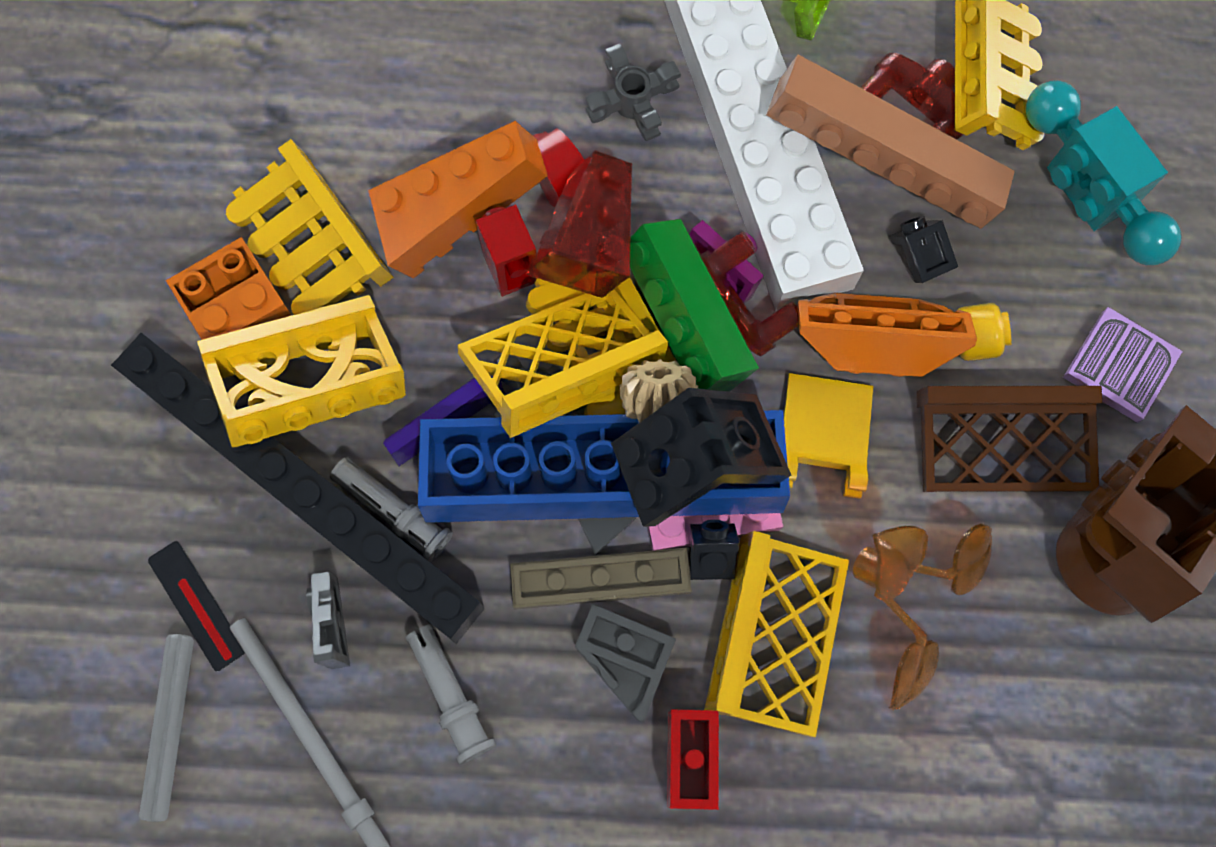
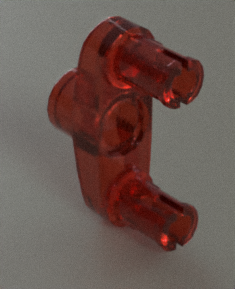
M888 53L875 66L874 73L860 87L880 99L891 89H894L912 106L934 122V128L955 139H959L964 135L955 131V93L953 92L955 89V68L943 59H934L925 68L901 54Z
M741 231L713 252L707 250L700 256L748 348L756 355L763 356L776 347L775 342L799 327V314L797 312V305L791 301L763 321L756 320L727 280V272L757 252L750 238L744 231Z

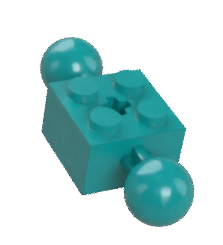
M1058 80L1040 84L1028 97L1026 116L1031 126L1037 131L1044 134H1057L1063 141V147L1047 166V169L1051 174L1054 184L1058 188L1063 189L1074 204L1077 215L1087 222L1094 232L1120 217L1126 225L1123 235L1125 251L1137 263L1154 266L1171 259L1178 251L1182 239L1178 223L1166 213L1159 211L1148 212L1141 202L1168 174V171L1118 106L1082 125L1078 119L1081 111V100L1073 86Z

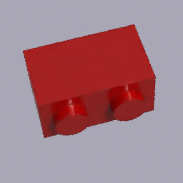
M516 204L508 208L496 207L487 211L482 218L476 220L483 256L499 293L503 297L535 284L536 279L539 278L537 252Z
M671 709L668 712V808L719 810V711Z

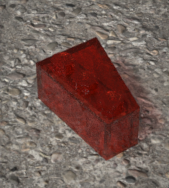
M594 150L569 175L553 211L554 217L548 230L543 234L539 243L541 244L535 260L529 265L525 275L601 298L630 277L632 163Z

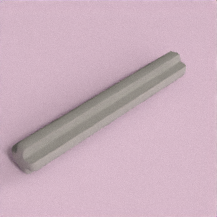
M171 634L167 636L139 811V818L144 821H165L169 813L194 644L193 637L188 635Z

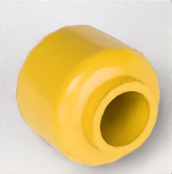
M987 303L964 306L957 309L971 314L977 336L976 345L959 355L964 361L998 358L1003 354L1005 346L1012 345L1008 312H1001L998 305Z

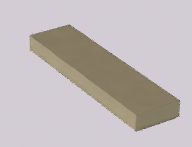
M687 548L510 563L514 610L691 594L692 592Z

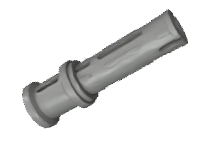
M344 457L333 468L329 477L332 481L339 484L363 505L392 526L391 531L401 540L405 539L414 546L430 563L441 554L450 542L453 532L449 528L441 529L434 522L425 523L418 505L412 504L409 506L382 483L354 463L350 457Z
M426 625L419 628L426 643L425 647L420 636L415 631L408 634L405 639L409 643L443 713L439 717V724L442 729H447L459 753L456 760L459 765H462L489 752L496 747L494 739H488L477 717L479 711L477 704L473 703L472 700H466L433 631V626Z

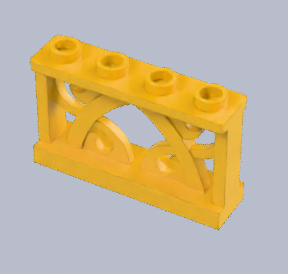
M370 295L197 341L204 369L232 447L255 444L265 438L289 431L302 430L309 425L333 418L345 417L353 412L373 406L386 405L406 395L404 371L398 363L376 315L375 306ZM370 338L374 349H357V341ZM306 355L315 361L333 363L326 375L312 388L293 386L275 380L285 370L290 359ZM354 361H373L379 364L381 368L370 371V368L366 364ZM236 375L242 382L226 392L222 378ZM255 390L248 398L249 406L237 410L235 406L238 399L245 393Z

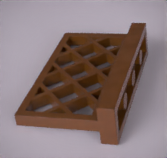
M926 386L918 390L917 408H921L923 492L1093 491L1100 486L1096 404L1102 403V386ZM1083 414L1084 433L1073 442L1058 425L1068 415ZM933 415H948L961 428L944 443L933 431ZM960 415L973 416L966 422ZM982 415H991L1003 426V429L989 443L971 427ZM1003 415L1015 416L1010 421H1008ZM1025 415H1034L1046 427L1032 443L1015 427ZM1046 415L1058 416L1053 421H1051ZM965 432L982 448L968 465L951 449ZM1008 432L1025 448L1011 464L994 449ZM1051 432L1068 448L1054 464L1037 449ZM934 444L940 448V450L935 455ZM946 454L962 471L950 483H935L934 464ZM987 454L1005 470L993 483H986L973 471L975 466ZM1030 454L1047 469L1037 482H1028L1016 470ZM1073 454L1085 464L1086 482H1072L1059 470ZM966 476H968V477H969L971 480H973L975 483H960V482H961ZM1009 476H1011V477H1012L1014 480H1016L1018 483H1003V482H1004ZM1052 476H1054V477H1055L1058 481H1060V482H1047V481H1048Z

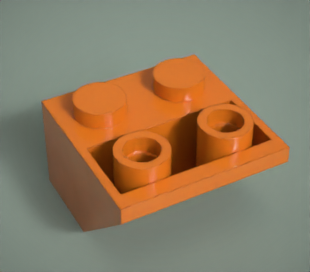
M242 237L165 280L201 340L292 316Z

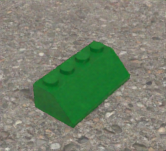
M675 219L642 224L620 249L679 365L691 368L692 375L696 377L698 389L730 392L759 369L751 351L682 220Z

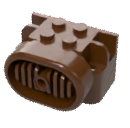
M1187 405L1179 411L1163 433L1156 434L1150 440L1144 439L1128 455L1126 462L1116 461L1103 474L1101 480L1105 483L1102 486H1098L1086 497L1081 504L1082 507L1075 513L1059 535L1056 544V561L1059 572L1071 592L1080 601L1096 611L1115 616L1128 615L1137 611L1148 622L1152 623L1201 595L1216 572V429Z

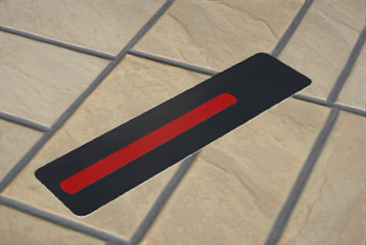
M174 541L149 557V565L212 668L218 672L243 656L245 652L230 630L231 625L180 543Z

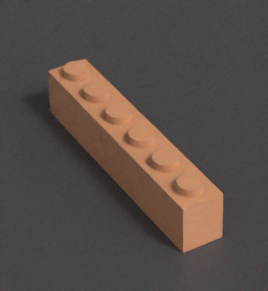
M799 54L779 79L766 116L778 121L785 127L795 130L819 143L821 146L831 149L855 162L857 165L867 168L891 181L893 184L901 186L927 200L929 203L937 205L980 229L1005 209L1015 172L1009 167Z

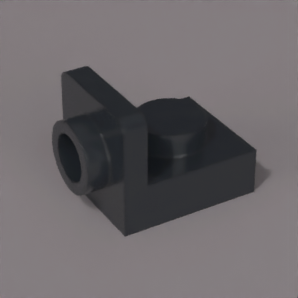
M919 216L900 224L902 230L889 236L892 244H902L915 283H924L958 267L943 220L926 221L925 216Z
M707 520L702 524H690V580L735 579L736 552L739 551V539L735 523Z

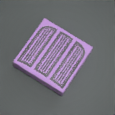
M1107 307L1099 316L1063 378L1076 386H1102V402L1138 423L1146 416L1183 351Z

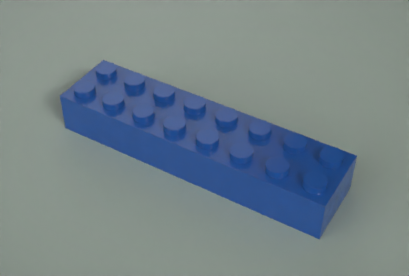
M783 410L764 411L787 463ZM626 414L559 416L512 438L509 437L501 425L502 417L420 419L418 508L425 523L639 517L611 445L613 441L639 423L638 419L626 417ZM666 451L660 459V467L664 474L667 473V467L670 463V458ZM789 477L779 484L722 483L672 516L784 513L790 498Z

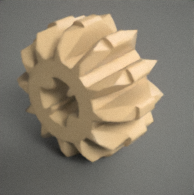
M661 359L657 362L644 360L641 365L628 367L627 373L622 375V384H620V399H622V406L626 411V417L638 419L640 423L687 388H698L696 377L692 375L691 368L679 366L677 361L668 363L663 362Z

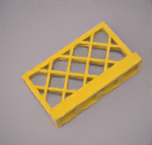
M609 283L458 344V355L502 415L501 425L509 437L512 438L620 390L622 375L627 373L628 367L641 365L644 360L657 362L661 359L665 362L668 341L659 330L650 333ZM607 301L614 310L613 317L589 312L590 307ZM562 318L579 322L576 332L552 326L555 321ZM585 323L609 328L606 339L582 334ZM615 330L632 333L637 338L629 343L612 341ZM523 334L541 337L537 348L516 344L514 341L516 337ZM551 339L571 344L568 355L544 350L547 340ZM578 346L602 351L601 355L589 360L574 357ZM484 350L502 353L498 365L479 361L475 354ZM509 355L533 360L529 372L506 367ZM540 362L564 367L563 371L551 376L536 373ZM501 378L525 383L523 388L505 396L498 388Z
M752 531L743 535L740 540L735 564V579H732L704 710L719 711V715H727L809 737H816L849 560L770 539L771 535ZM772 551L786 554L796 570L779 582L769 568ZM800 559H804L811 562L803 566ZM817 564L835 568L831 587L821 593L807 572ZM800 576L812 599L794 609L782 586ZM767 579L771 587L764 591ZM774 592L787 615L768 625L760 611L762 599ZM829 595V600H828V605H827L826 602H825V600H824L823 598H825L826 596ZM817 604L825 621L823 629L811 637L798 614ZM791 620L804 642L785 653L773 630ZM758 623L762 631L755 634ZM766 636L778 659L760 670L751 656L753 643ZM821 639L820 647L818 648L815 642ZM808 647L817 663L815 673L802 681L790 658ZM783 664L795 686L776 698L764 675ZM749 667L753 675L746 679L747 670ZM757 681L770 703L756 712L741 709L740 704L744 688ZM810 684H812L811 694L806 688ZM798 692L808 706L805 725L790 721L781 706V703ZM774 709L779 718L765 714Z

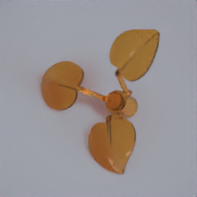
M980 523L971 527L962 536L956 547L953 567L946 570L921 565L927 552L928 535L924 529L917 526H899L872 535L875 548L868 546L857 556L853 566V576L876 588L874 597L884 601L914 633L916 642L910 644L905 649L898 664L891 704L888 707L892 711L907 705L924 691L934 676L939 659L938 643L933 640L927 641L926 633L893 598L899 596L905 590L909 580L913 577V572L944 579L953 578L951 591L956 595H964L973 590L982 580L990 562L992 552V528L990 526Z

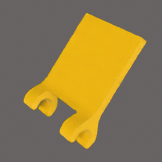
M789 373L784 407V427L787 463L792 475L789 477L790 488L793 487V481H796L798 463L846 470L843 496L862 498V491L866 492L868 484L867 457L873 386Z

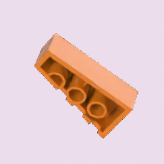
M513 121L368 190L387 265L414 279L425 270L423 266L436 256L441 258L454 248L452 244L468 231L473 233L477 231L476 220L482 218L487 211L496 207L507 208L545 179L548 175L537 139L518 122Z

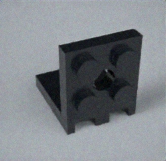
M687 388L611 443L643 527L658 525L722 483L779 484L792 476L756 394ZM665 451L670 458L666 474L662 472L660 467V459Z

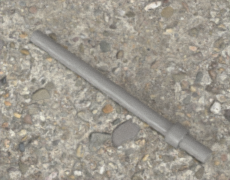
M246 618L233 623L230 626V630L344 809L341 816L350 830L356 829L367 847H390L372 818L375 812L366 798L360 800Z

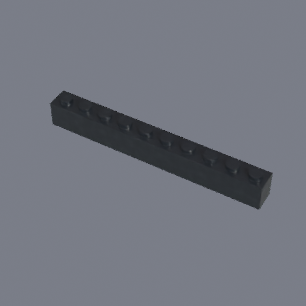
M140 333L111 364L113 368L455 644L459 642L484 611V607L477 599L275 438L269 437L255 444L232 447L212 388L143 333Z

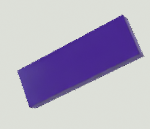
M474 377L386 438L383 444L400 467L419 453L420 419L470 418L492 401ZM500 380L498 388L504 394L503 386Z

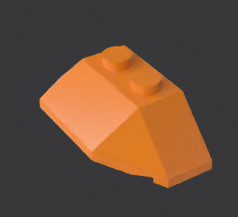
M832 293L815 297L812 300H799L797 305L800 334L836 371H848L855 374H890L897 377H922L976 345L977 341L969 312L962 310L954 312L943 305L920 299Z

